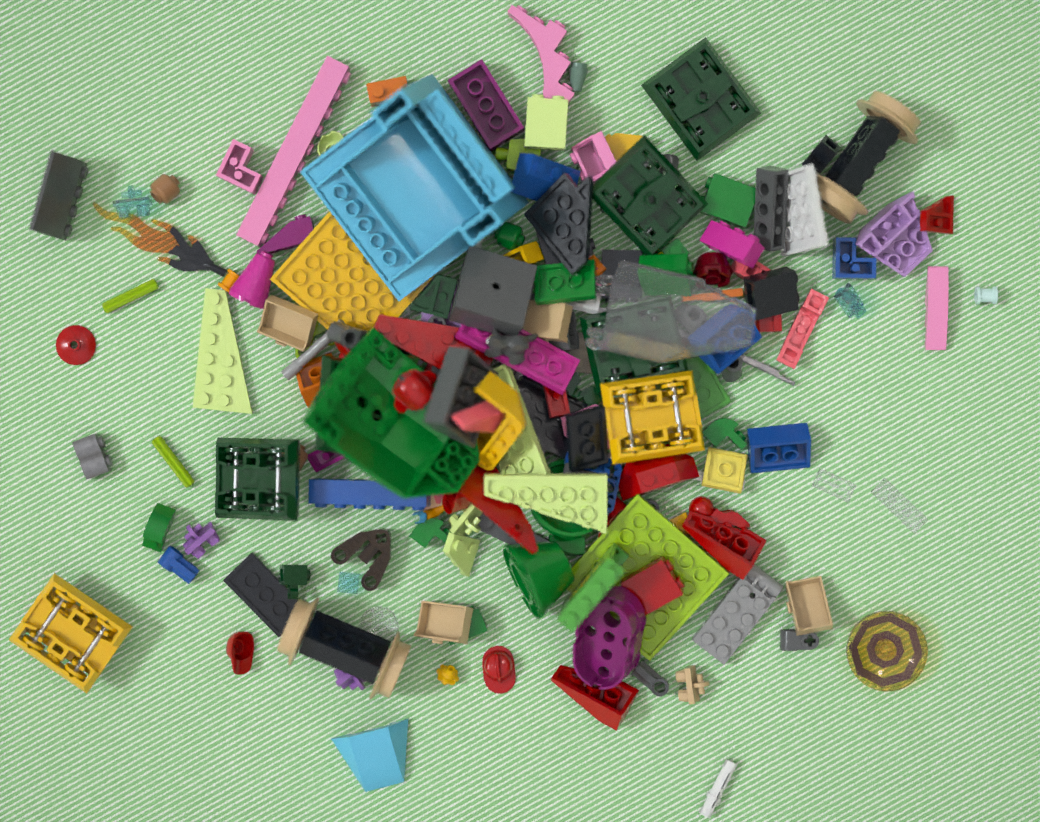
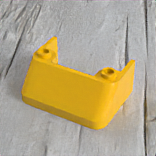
M490 371L475 391L504 412L507 417L495 433H479L477 443L480 461L477 465L484 470L494 469L526 426L519 393Z

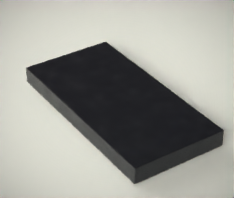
M252 552L223 581L280 637L298 599L287 598L288 588L285 585H279V579Z

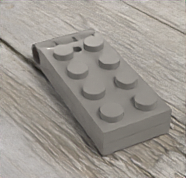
M754 564L743 580L740 578L736 580L691 638L692 641L725 665L782 591L783 585Z

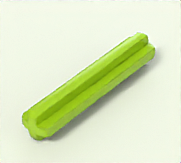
M151 279L102 303V307L106 313L112 312L159 288L155 279Z
M158 436L153 439L152 444L186 488L194 484L195 480L163 438Z

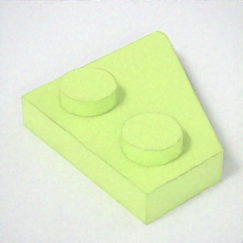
M451 532L448 533L443 552L451 559L453 565L461 570V575L469 577L480 540Z

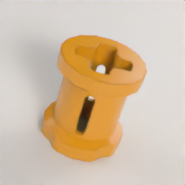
M230 268L227 270L228 274L222 282L217 284L228 293L239 277Z

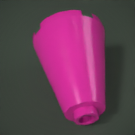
M262 251L261 254L256 253L230 288L229 295L242 302L246 301L251 306L264 309L265 300L269 297L270 278L273 276L275 260L272 259L273 255Z

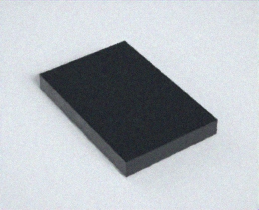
M598 405L565 414L569 470L576 472L608 463L605 407Z

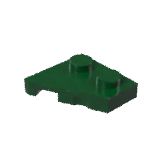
M438 274L410 306V309L448 319L458 279Z

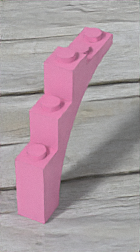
M511 5L508 10V16L521 25L538 50L543 66L544 98L552 99V96H564V100H568L569 105L575 94L572 92L573 88L564 82L562 85L559 82L568 70L571 62L568 60L569 57L563 52H555L567 34L566 26L557 20L555 22L550 20L544 26V21L536 16L534 18L527 15V10L523 7Z

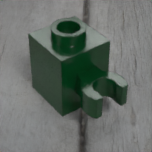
M280 565L279 585H288V599H298V585H307V581H310L308 565Z

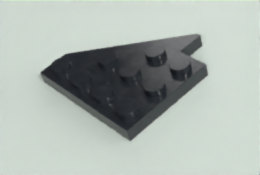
M564 173L529 208L524 216L571 275H576L589 262L593 178L592 176H587L578 186L568 173Z
M515 371V380L543 454L546 451L564 459L568 447L561 417L549 418L543 385ZM567 395L570 413L588 406Z

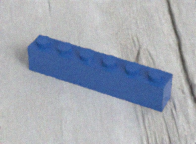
M309 479L308 503L315 504V507H327V504H334V508H346V505H354L355 509H365L366 505H373V509H385V506H393V510H405V506L412 507V510L423 511L425 507L431 506V496L403 499L375 480Z

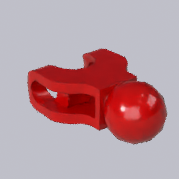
M696 497L689 505V512L693 511L711 517L715 522L721 524L727 522L740 529H748L750 527V524L734 510H718L707 497Z

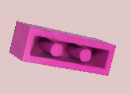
M711 220L699 241L708 248L753 269L765 249L759 243L760 239L752 234L746 236L745 232L735 227L733 230L729 224L721 220L719 223Z

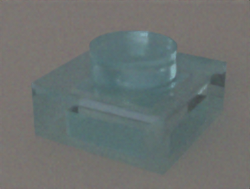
M340 571L337 592L358 594L360 574Z

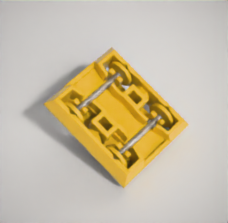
M693 370L600 384L603 406L605 407L612 465L705 450ZM659 384L661 386V389L671 388L669 390L653 391L654 389H656L655 385ZM677 439H679L678 441L669 442L670 445H676V446H670V447L664 448V447H665V443H662V444H661V442H663V441H670V440H677Z
M54 573L9 638V641L85 693H88L133 626ZM42 643L48 646L46 649L48 653L44 651L45 646ZM67 659L72 663L63 664L62 662Z

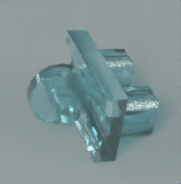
M133 185L128 186L127 192H121L122 198L129 197V199L113 201V207L117 209L120 219L131 218L130 208L137 207L138 217L149 216L150 205H153L152 199L149 197L136 198V196H142V190L135 191Z
M847 283L845 288L837 290L834 298L847 317L850 318L854 315L859 319L866 313L863 302L851 284Z

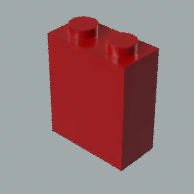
M664 556L626 576L620 583L621 586L637 597L643 606L645 616L683 595V588L685 587L682 579L679 576H675L673 572L674 566L669 559L666 560Z

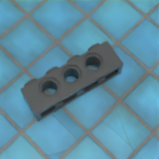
M775 166L756 168L754 236L760 239L759 243L765 247L764 250L770 252L785 249L788 169Z

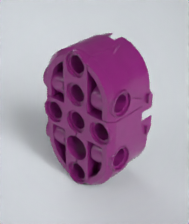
M612 586L575 631L576 641L572 649L573 666L579 678L591 687L593 684L600 686L599 689H610L617 686L622 679L630 674L633 668L637 667L640 660L643 630L647 618L640 601L623 586ZM610 611L616 612L621 620L614 619Z

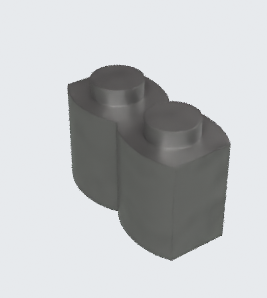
M95 433L72 442L86 480L111 471L110 466H113L109 454L106 455L103 448L106 445L102 436H98Z

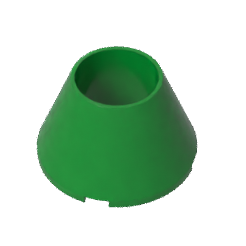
M555 541L536 542L538 547L536 553H530L520 543L506 544L503 546L505 549L502 551L516 588H520L524 596L522 599L535 618L540 619L574 582V574L568 559Z

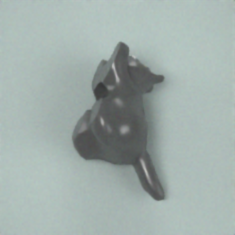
M494 329L493 333L486 339V343L490 348L486 349L484 354L490 358L506 355L509 358L510 364L518 365L525 360L524 354L530 346L529 342L534 341L538 335L523 336L516 334L503 336Z

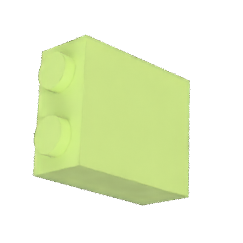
M533 94L532 97H528L524 148L565 151L568 100H564V96H552V99L544 98V95Z

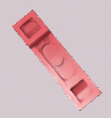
M810 289L784 340L776 361L795 369L805 344L829 297Z

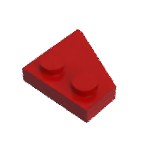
M953 195L945 196L921 210L920 231L946 235L953 234Z

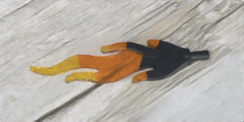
M96 202L93 203L94 208L105 219L128 224L139 232L142 237H137L122 227H111L112 231L120 232L137 248L152 253H169L180 258V261H176L167 257H158V261L167 263L180 271L193 272L204 270L212 271L222 277L226 275L227 270L214 264V261L210 259L202 244L195 237L187 236L192 244V247H190L181 233L168 223L152 219L151 222L165 228L167 232L158 231L146 225L134 214L108 212L102 209Z

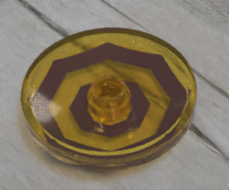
M885 610L865 616L854 626L847 640L846 656L851 671L859 681L872 689L889 692L909 686L920 676L927 661L928 647L924 633L911 618L896 611Z

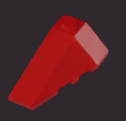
M693 511L689 512L682 524V527L726 570L742 580L752 569L767 541L749 529L743 528L740 530L732 527V524L727 522L721 524L715 522L711 517Z
M560 665L551 677V681L598 721L616 731L625 719L639 692L638 689L623 681L610 689H599L600 686L593 684L591 687L579 678L574 668Z

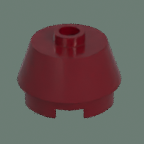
M708 252L700 255L693 270V275H696L697 285L702 288H707V285H717V288L724 287L730 283V277L733 274L726 256L719 252Z

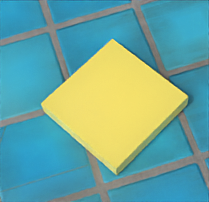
M708 447L701 486L741 494L748 455Z

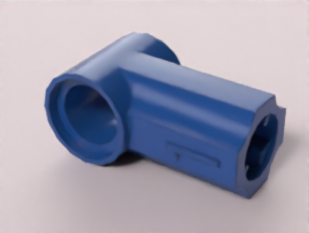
M169 546L157 561L163 568L169 572H174L188 584L192 582L200 571L173 546Z

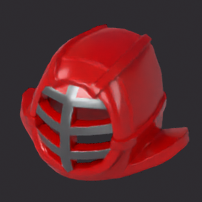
M412 369L399 375L393 387L396 411L404 413L408 409L412 411L423 409L424 405L431 400V395L434 392L432 384L436 381V374L429 370L419 372L416 369Z

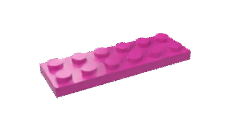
M461 325L455 338L485 353V350L490 348L486 343V339L492 333ZM523 329L518 333L523 336L532 335ZM538 337L534 341L529 342L530 346L524 354L525 360L518 365L510 364L509 358L506 355L494 358L563 395L580 362L576 357Z

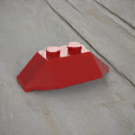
M666 444L664 448L670 447L672 445ZM685 453L626 462L621 472L618 487L624 501L634 498L637 494L644 495L700 476L694 458Z

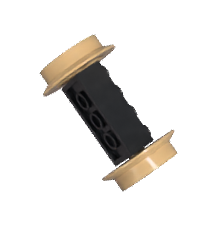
M874 91L868 101L858 100L856 102L859 110L866 116L865 120L826 176L823 177L817 174L816 181L821 195V209L847 224H851L857 214H868V210L855 196L861 193L865 181L873 176L874 168L877 164L885 159L888 148L893 146L898 139L910 144H917L918 142L915 131L921 124L919 118L902 103L879 91Z
M318 597L311 603L298 599L277 647L278 652L288 656V665L291 666L297 653H300L372 684L378 672H380L369 699L374 698L377 694L390 698L411 648V645L400 641V632H397L387 657H385L391 641L316 611L320 599Z

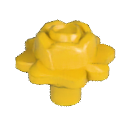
M442 664L440 668H437V679L444 685H455V682L459 681L458 670L454 666Z

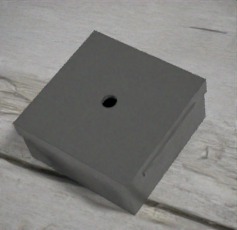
M469 245L463 261L449 321L493 333V330L496 329L503 336L518 334L524 326L537 266Z

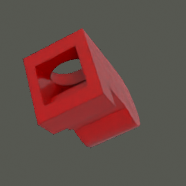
M781 314L760 320L752 318L759 332L782 331Z

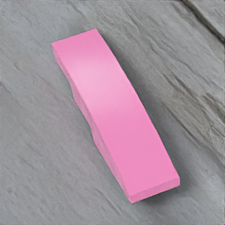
M928 266L925 294L926 350H946L949 294L948 266Z

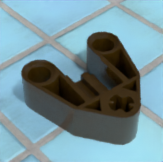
M385 528L361 531L334 548L331 552V559L336 564H344L360 549L366 540L370 541L358 557L361 561L368 564L379 550L382 552L361 579L364 589L367 591L375 590L379 586L391 559V533ZM379 533L381 535L385 533L387 535L385 537L387 541L379 542L377 540L379 538L377 537V534ZM340 549L346 553L344 560L336 558L335 553L337 550ZM366 577H375L376 585L368 586L365 581Z

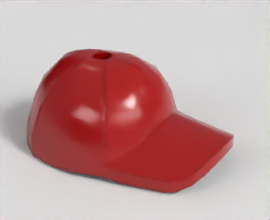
M235 632L227 641L226 653L232 661L233 672L236 675L249 672L252 666L255 645L254 638L249 632Z

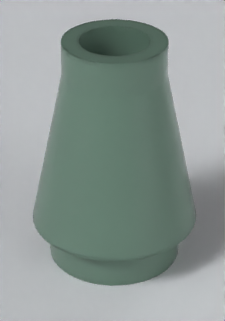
M571 62L569 77L570 86L573 88L572 91L582 92L588 72L587 64Z

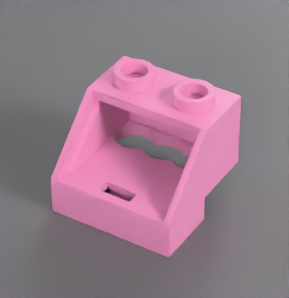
M602 131L571 147L572 153L569 154L574 165L578 164L581 170L580 179L582 182L587 176H592L593 183H595L616 162Z

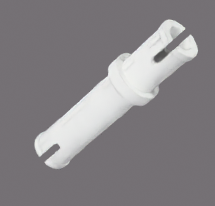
M728 759L725 760L713 787L706 794L707 798L704 805L699 811L703 816L711 818L715 807L721 802V796L737 767L736 763Z

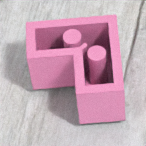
M233 139L216 176L254 195L264 178L261 174L246 168L254 150Z

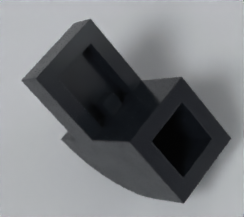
M825 135L803 161L802 166L814 164V170L820 175L841 147Z

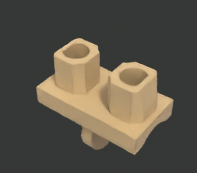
M690 665L675 672L676 681L686 682L687 689L678 690L679 701L689 702V705L700 701L699 694H705L704 687L710 685L708 680L703 681V674H696L695 665Z

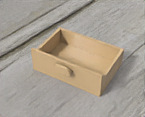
M271 295L265 300L257 333L276 340V344L284 347L289 345L304 352L311 345L318 313Z
M529 300L522 329L531 334H537L538 338L548 343L549 341L567 343L573 306L566 303L536 305L535 300Z
M817 576L796 581H786L785 589L789 601L786 602L788 613L792 614L796 635L832 629L833 622L822 577Z
M421 601L418 625L414 636L433 639L432 643L443 644V641L467 644L473 608Z

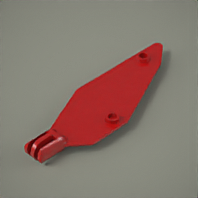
M476 465L458 492L530 553H536L538 547L532 527L520 506L484 496V474H500L496 466L492 470H484L479 465Z

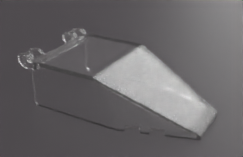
M628 261L619 262L614 276L603 274L596 277V282L602 284L601 286H596V294L602 296L609 295L604 329L595 327L587 329L589 336L595 338L602 337V340L586 339L585 345L589 348L662 363L752 346L757 309L735 297L731 298L723 294L721 289L717 287L716 289L705 284L706 281L700 278Z

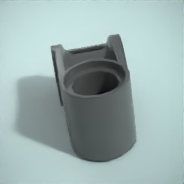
M795 629L780 630V650L782 651L813 650L819 644V638L815 632L797 636ZM808 635H811L814 639L810 645L804 641V639L808 638Z

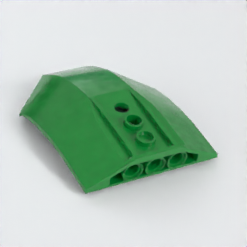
M372 327L341 360L317 392L302 422L350 463L403 499L458 492L480 461L478 443L476 442L475 448H471L435 431L424 423L425 413L431 400L424 405L423 409L415 411L408 409L404 413L396 411L393 387L399 375L412 369H416L419 372L424 370ZM437 380L432 384V386L434 387V389H435ZM359 397H362L365 401L363 408H360L357 404ZM375 409L381 412V419L379 421H375L372 418V412Z

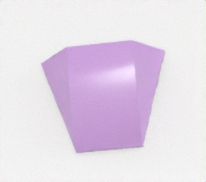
M910 192L887 204L859 231L856 240L857 246L902 277H906L933 251L927 232L920 231V210L916 207L914 192Z

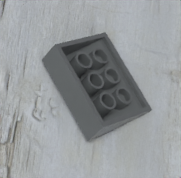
M51 150L29 227L30 230L66 241V238L72 232V225H70L72 217L75 218L77 214V199L81 198L83 192L81 184L88 174L87 163Z
M449 346L423 422L435 431L466 446L475 448L480 432L463 430L451 417L455 413L487 401L475 389L490 371L497 376L499 374L469 348Z

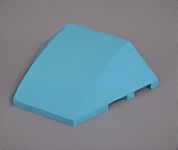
M409 718L378 728L331 738L365 792L404 782Z

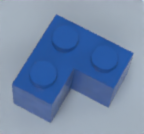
M836 237L833 239L832 279L873 280L876 278V258H856V237Z

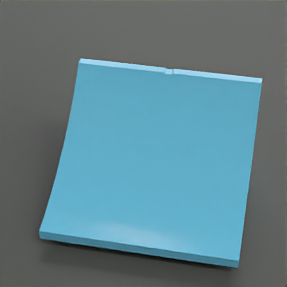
M433 74L399 89L371 112L373 116L300 171L398 301L402 300L468 250L469 245L473 246L529 203L525 197L510 192L514 188L512 179Z

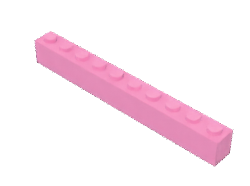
M329 56L326 57L236 234L237 236L258 247L267 242L270 235L268 231L271 226H275L279 218L277 216L279 209H283L287 203L288 198H286L288 191L294 189L297 183L295 178L298 172L300 173L306 165V162H304L306 156H310L314 150L315 145L313 142L315 138H319L324 130L322 126L324 120L330 118L333 112L331 107L334 101L338 102L341 97L342 91L340 89L343 83L347 84L351 77L349 66Z

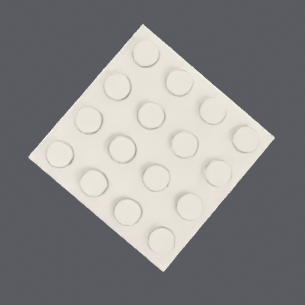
M814 164L788 171L785 249L780 250L782 257L828 246V234L825 231L824 213L821 209V195L817 186V173L814 170Z

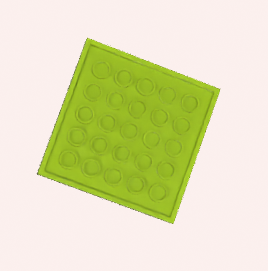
M637 494L607 528V534L602 533L587 549L585 554L572 566L574 582L567 590L572 593L614 542L630 556L621 566L625 571L612 586H621L620 583L623 578L662 556L666 560L669 559L674 566L673 572L675 576H679L682 579L685 587L683 588V595L646 615L647 619L643 630L640 652L646 659L651 661L728 576L729 571L647 500ZM610 611L614 619L621 620L616 612Z

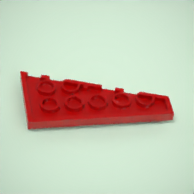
M381 314L373 326L395 347L439 370L442 368L444 356L449 346L469 348L489 366L494 359L456 339L455 336L459 327Z

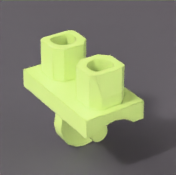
M470 502L468 508L463 509L464 513L461 517L458 514H454L448 520L452 527L450 529L452 533L463 536L466 534L470 535L472 531L479 533L481 530L478 525L481 521L479 517L483 512Z

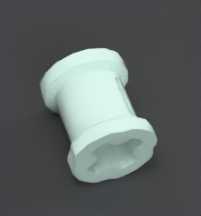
M993 286L988 289L975 287V304H980V302L997 304V287Z

